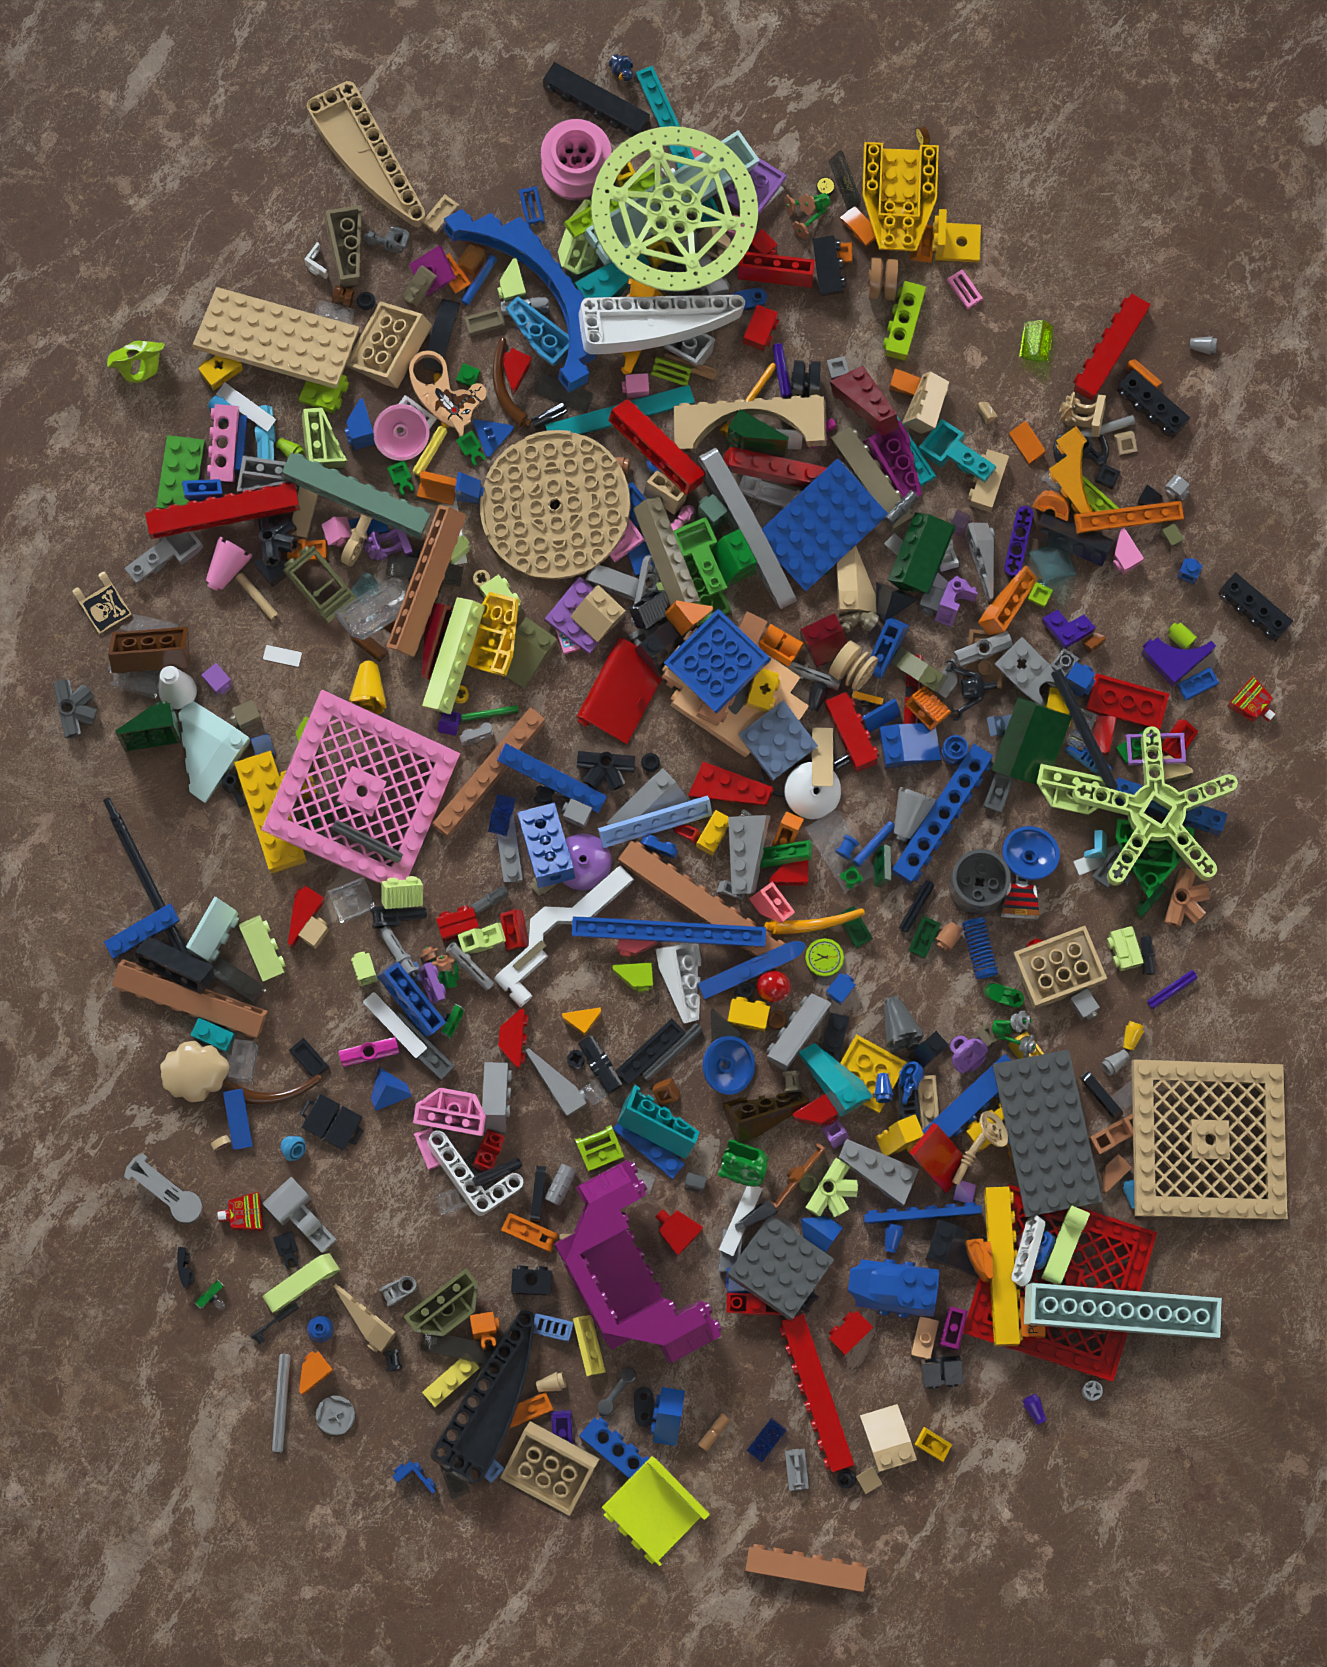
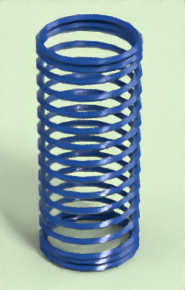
M984 917L970 919L962 923L963 930L965 931L964 934L966 935L965 938L967 939L966 942L968 943L967 947H970L968 951H970L972 967L975 968L973 971L976 972L974 974L975 979L989 978L999 973L997 966L990 967L996 965V962H992L995 958H990L995 954H988L994 950H987L993 946H985L991 944V941H987L990 940V937H986L989 933H984L988 931V929H983L987 925H981L986 923V918ZM978 930L972 933H966L968 931ZM972 943H979L973 946H969ZM974 947H981V948H978V949H975V950H970L971 948H974ZM984 955L978 958H973L974 956ZM987 963V964H984V965L975 967V965H977V964ZM989 967V968H986V969H983V970H980V971H975L976 969H979V968Z

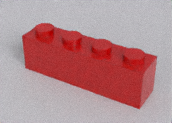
M746 252L739 262L738 279L812 288L815 260Z
M847 692L826 700L825 708L857 773L876 765L879 752L876 746L872 747L870 740H872L868 730H864L862 726L864 722L861 714H857L854 709L856 705L852 696L849 697Z

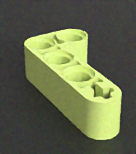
M1072 1205L1068 1209L1041 1279L1055 1285L1061 1284L1090 1213Z
M330 1253L323 1254L262 1297L271 1312L276 1313L322 1280H326L338 1273L340 1268Z

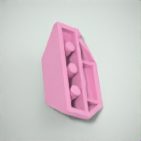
M438 1088L422 1101L416 1103L413 1123L483 1136L486 1115L476 1094Z

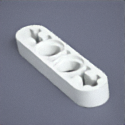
M1037 1215L1031 1216L1025 1224L1012 1272V1281L1019 1286H1025L1031 1279L1044 1232L1045 1221Z

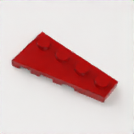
M703 761L688 797L702 798L708 796L710 800L767 806L774 789L766 784Z

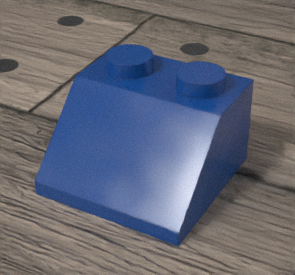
M361 398L346 421L348 428L344 429L348 445H352L354 450L375 444L374 433L363 398Z

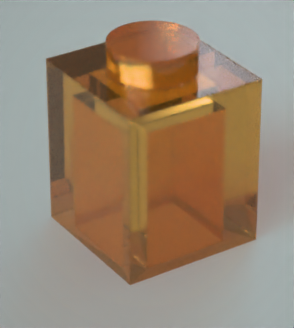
M469 244L458 260V267L474 277L486 261L485 251L478 245L473 246Z

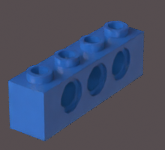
M399 962L390 965L377 976L424 1037L432 1035L446 1023Z
M594 1417L579 1437L630 1479L649 1458L647 1456L642 1458L637 1454L639 1450L633 1444L627 1445L622 1441L624 1437L616 1430L611 1432L607 1428L609 1424L601 1417L598 1420ZM600 1433H606L609 1436L607 1443L602 1444L598 1441L597 1437ZM615 1446H622L624 1448L622 1456L617 1457L613 1454ZM635 1458L639 1461L637 1469H630L628 1467L630 1459Z

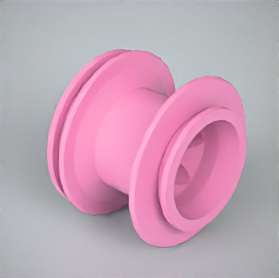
M582 119L566 120L551 128L541 146V170L546 184L554 193L562 198L573 201L592 197L599 171L612 152L607 135L596 124ZM571 149L573 152L567 153L566 150ZM580 149H584V150H586V152H585V153H581V152H579V150H580Z

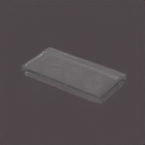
M838 809L805 827V831L844 894L852 889L846 887L844 880L840 879V874L846 872L849 867H856L859 875L863 877L862 882L855 884L853 888L874 877V866L869 858L860 867L855 866L852 862L863 850L860 844L852 851L850 860L842 858L835 852L836 848L839 849L844 841V835L857 840Z

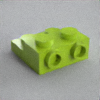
M341 376L337 389L306 381L299 397V402L315 408H323L324 411L334 414L336 409L339 410L341 407L342 393H346L349 382H347V376Z

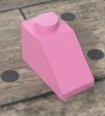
M1122 528L1118 534L1113 555V565L1123 575L1141 565L1144 560L1125 528Z

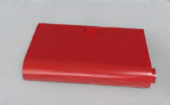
M618 638L576 718L580 725L584 727L594 725L627 744L663 677L658 678L634 650L637 647L626 639Z

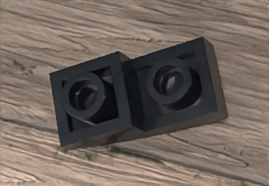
M178 1247L177 1266L179 1277L183 1287L189 1290L190 1285L194 1284L195 1279L192 1269L185 1268V1264L189 1265L190 1253H187V1248Z

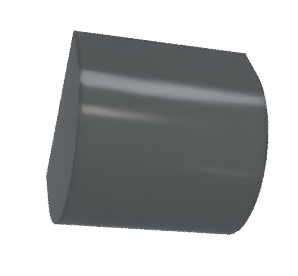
M688 1172L684 1189L702 1194L707 1177Z

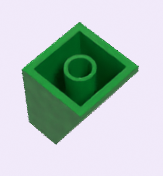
M740 529L723 536L711 549L727 587L755 574L757 561Z

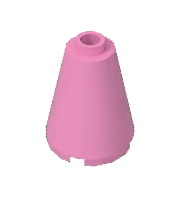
M221 536L217 541L206 581L209 582L207 586L216 591L218 589L223 590L253 556L251 553L248 556L245 555L246 550L230 541L222 542L224 538Z

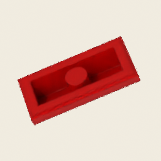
M1097 715L1093 735L1102 754L1108 756L1117 717Z
M1179 719L1169 733L1185 734L1186 751L1198 730L1187 720ZM1165 738L1161 744L1162 753L1175 759H1180V738Z
M514 909L501 913L500 920L506 939V951L527 948L529 941L523 910Z

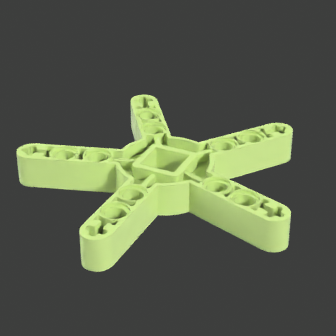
M1147 727L1141 736L1145 786L1141 787L1135 795L1080 782L1072 792L1073 799L1078 803L1128 815L1129 823L1134 832L1107 874V880L1111 885L1118 886L1124 881L1149 840H1167L1201 880L1209 881L1216 874L1217 866L1182 824L1186 811L1232 794L1238 785V781L1235 776L1228 774L1179 793L1175 788L1164 783L1160 731L1156 727ZM1148 734H1151V737H1154L1151 746H1149L1151 742L1150 737H1147ZM1154 752L1157 758L1154 760L1150 759L1147 753ZM1149 771H1156L1158 778H1152L1149 775ZM1225 782H1227V784H1230V783H1231V787H1230V788H1229L1228 786H1225V787H1222V786L1225 784ZM1212 788L1215 794L1212 796L1208 795L1205 789ZM1080 789L1084 790V796L1080 795ZM1096 794H1103L1105 801L1097 800ZM1188 795L1196 796L1197 801H1189ZM1117 798L1122 799L1123 802H1124V805H1123V806H1118V805H1116V804H1115V799H1117ZM1151 800L1170 811L1162 824L1144 814ZM1177 838H1184L1187 844L1180 845ZM1132 840H1139L1141 847H1134ZM1196 852L1199 855V859L1193 860L1190 857V853ZM1122 856H1129L1131 863H1124ZM1120 867L1123 870L1119 874V877L1115 879L1114 874ZM1210 868V872L1204 873V869Z

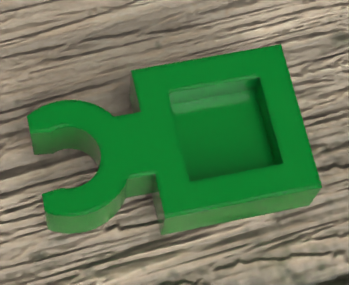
M472 430L456 439L465 457L469 454L472 456L471 462L474 466H477L475 461L477 456H480L483 461L486 460L485 455L478 451L482 446Z
M405 461L387 467L394 486L400 484L401 496H405L404 488H410L411 492H414L413 485L408 482L412 477Z

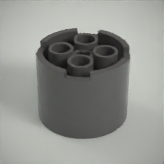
M976 849L964 854L957 861L949 880V893L953 902L964 912L982 915L995 910L1003 901L1010 886L1011 877L1008 865L1001 856L990 850ZM976 881H977V882H982V886H981V887H980V886H977V887H976V886H975Z

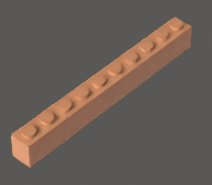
M631 841L618 858L620 865L704 923L756 927L754 921L749 918L745 920L741 917L737 909L725 906V902L721 898L709 895V891L705 887L693 884V880L686 874L680 875L676 872V867L670 863L667 865L661 861L662 858L656 853L652 852L650 854L645 850L646 847L640 842L634 843ZM766 930L765 948L739 947L753 957H757L786 943L781 940H774L771 937L772 934Z

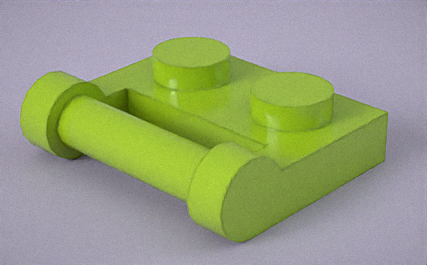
M611 1125L607 1126L605 1130L583 1139H575L588 1172L624 1158ZM608 1136L610 1137V1142L588 1151L584 1147Z

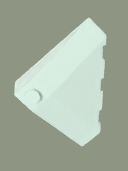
M193 701L191 704L184 706L178 715L179 721L182 722L183 748L185 747L186 770L190 777L189 791L206 803L222 782L223 777L233 768L234 762L239 760L251 744L248 736Z

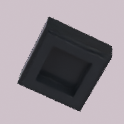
M1103 464L1095 482L1113 489L1121 471Z

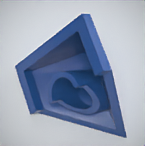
M378 1068L371 1101L376 1111L412 1097L405 1082L384 1069Z
M828 1216L801 1219L803 1238L825 1253L843 1228Z

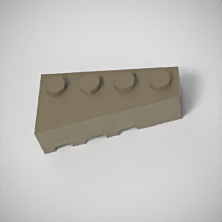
M362 205L325 211L324 222L338 284L342 287L358 285Z

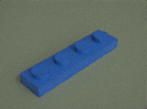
M168 904L104 941L112 958L116 959L142 944L148 936L152 938L181 920L173 905Z
M616 1124L613 1128L618 1135L671 1179L685 1165L684 1162L669 1150L658 1146L656 1143L641 1137L621 1125Z

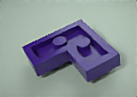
M1057 609L1042 619V623L1064 649L1095 631V626L1084 614L1069 623Z

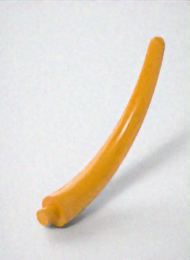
M861 908L831 917L810 920H785L782 923L772 919L770 922H766L764 927L771 934H796L817 931L857 919L865 914V910Z

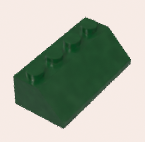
M915 512L888 581L900 590L929 594L956 526L930 514Z

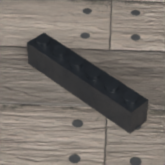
M553 62L543 79V87L547 92L551 94L556 93L562 100L576 104L582 111L587 110L596 119L607 121L611 127L623 130L629 137L643 132L650 122L649 113L556 62Z

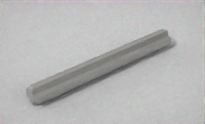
M280 1354L272 1443V1451L278 1453L283 1452L291 1357L289 1354Z

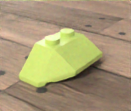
M585 199L570 218L590 207L591 201ZM566 228L558 250L561 267L576 275L595 267L599 257L596 253L597 247L595 249L592 248L584 236L585 233L573 239Z
M1040 764L1037 784L1051 807L1086 815L1098 809L1097 807L1076 802L1073 799L1072 792L1080 782L1106 788L1100 776ZM1080 789V795L1084 796V790ZM1096 794L1097 800L1105 801L1103 794Z

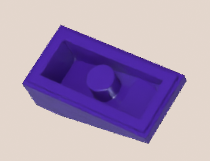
M571 1410L551 1411L552 1433L573 1444Z

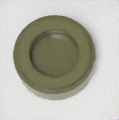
M806 1173L799 1181L798 1186L802 1192L812 1193L818 1186V1180L815 1175Z

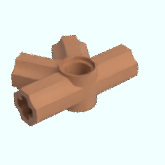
M1179 868L1173 892L1169 897L1170 903L1164 921L1169 926L1180 928L1184 915L1194 925L1206 914L1197 903L1210 900V891L1206 883L1192 886L1195 878L1193 870L1187 868ZM1177 893L1183 896V902L1177 900Z

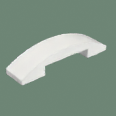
M743 475L739 485L743 494L780 508L786 507L802 492L800 490L796 492L762 481V479Z

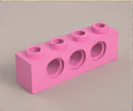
M215 404V408L211 409V419L214 420V425L210 427V438H213L212 446H209L208 456L211 457V465H208L207 476H210V480L220 479V481L235 482L234 464L240 406ZM222 419L228 420L229 426L227 429L223 430L220 428L219 423ZM221 438H226L228 444L222 449L219 447L218 441ZM221 456L226 459L224 467H219L217 464V460Z

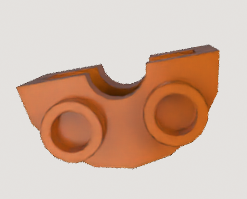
M1045 490L1037 496L1033 503V508L1043 512L1047 509H1053L1055 517L1065 521L1068 520L1070 512L1069 500L1060 492Z

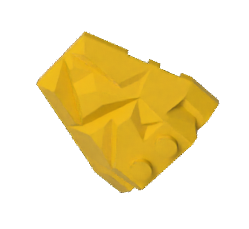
M493 592L488 593L482 603L485 608L467 666L503 677L507 675L513 658L518 599Z

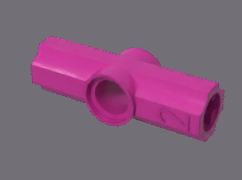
M396 1037L373 1043L366 1042L361 1046L339 1051L343 1068L399 1054ZM367 1048L374 1049V1054L371 1057L364 1055V1051Z

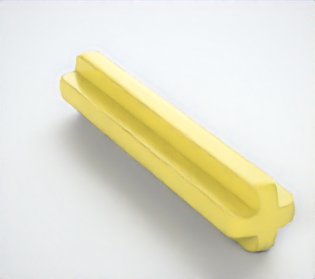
M442 426L437 428L413 469L415 475L420 477L421 471L426 470L447 434L446 428Z

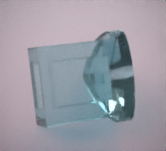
M362 573L360 579L350 591L358 600L365 604L373 593L380 589V585L371 574Z

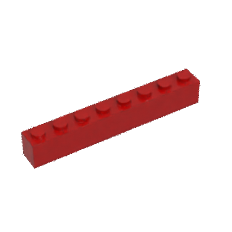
M285 482L277 487L265 486L261 490H245L242 494L237 495L229 493L217 499L216 497H209L201 502L189 501L186 505L179 506L174 504L161 510L160 508H154L146 512L145 516L149 536L152 540L298 511L300 506L295 483Z
M801 1314L795 1316L792 1321L788 1319L781 1321L782 1326H779V1331L782 1338L786 1337L788 1345H785L788 1357L792 1356L794 1364H791L794 1375L799 1376L800 1383H797L801 1394H805L807 1401L804 1402L807 1413L811 1412L813 1418L810 1421L813 1432L817 1431L819 1439L816 1440L820 1451H824L826 1457L823 1459L826 1470L830 1469L831 1473L852 1467L854 1462L805 1316Z

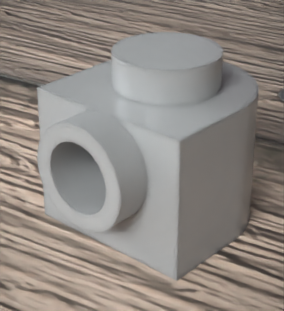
M1174 475L1165 486V492L1170 498L1183 501L1190 493L1188 491L1190 484L1180 476Z

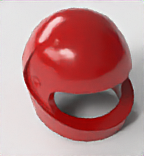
M771 971L763 973L759 977L757 990L764 1000L777 1002L788 996L791 990V983L784 973Z

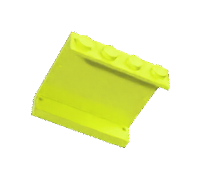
M653 1456L601 1507L606 1512L604 1516L611 1523L615 1521L619 1525L617 1529L625 1537L629 1535L633 1539L630 1543L638 1551L642 1548L646 1552L644 1557L651 1564L655 1562L659 1566L661 1565L659 1560L700 1518L705 1520L710 1515Z

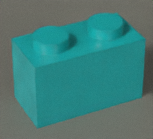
M198 1018L190 1035L192 1039L205 1045H212L217 1050L226 1054L229 1053L236 1038L234 1033L201 1018Z

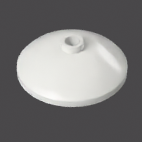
M812 762L803 763L792 770L787 777L784 788L785 799L790 809L798 816L806 819H820L829 815L838 805L841 796L840 781L833 771V787L812 786ZM815 787L819 789L818 794L813 793Z

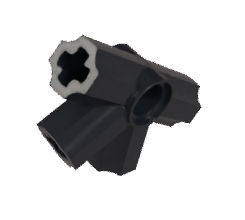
M274 515L258 518L263 562L270 567L277 566L280 562L279 551L296 552L299 540L296 536H291V534L297 528L289 517H286L278 524H276Z
M578 751L577 768L590 769L583 782L597 790L604 779L610 791L620 789L626 785L620 772L634 773L635 756L611 754L610 752ZM608 758L611 760V764L604 766L601 764V760Z

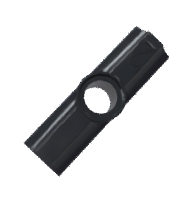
M592 1035L578 1043V1046L588 1060V1065L595 1076H598L608 1094L623 1085L613 1070V1065L605 1052H602Z

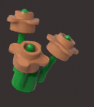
M426 946L422 950L423 954L419 957L423 958L424 962L430 960L432 965L436 966L439 973V983H442L445 989L457 986L456 980H460L457 961L450 954L449 958L447 955L437 957L438 947L433 949L432 946ZM452 962H454V974L452 970L447 971L452 968Z

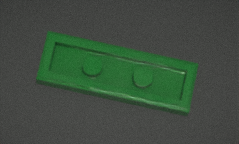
M811 840L765 847L763 848L764 852L760 868L811 860L813 843Z

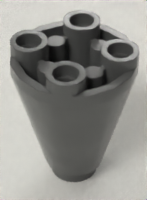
M898 996L886 999L884 1001L886 1046L890 1053H896L904 1048H917L919 1046L918 1042L924 1037L923 1031Z

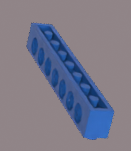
M973 744L891 871L892 874L909 885L913 881H918L922 875L920 871L922 866L925 865L927 867L932 859L930 854L934 849L937 851L943 842L940 840L943 834L948 835L953 827L950 823L954 818L958 819L963 811L961 806L964 802L968 804L972 798V789L974 786L978 788L984 778L981 777L983 772H988L992 767V754ZM975 764L979 767V771L972 772L969 766ZM966 780L969 783V787L963 788L959 782ZM956 796L959 802L951 803L949 797ZM945 811L948 813L949 818L942 819L939 813ZM936 827L939 833L932 835L928 829ZM926 843L929 849L926 851L920 850L918 844ZM914 858L918 861V865L911 866L908 860Z

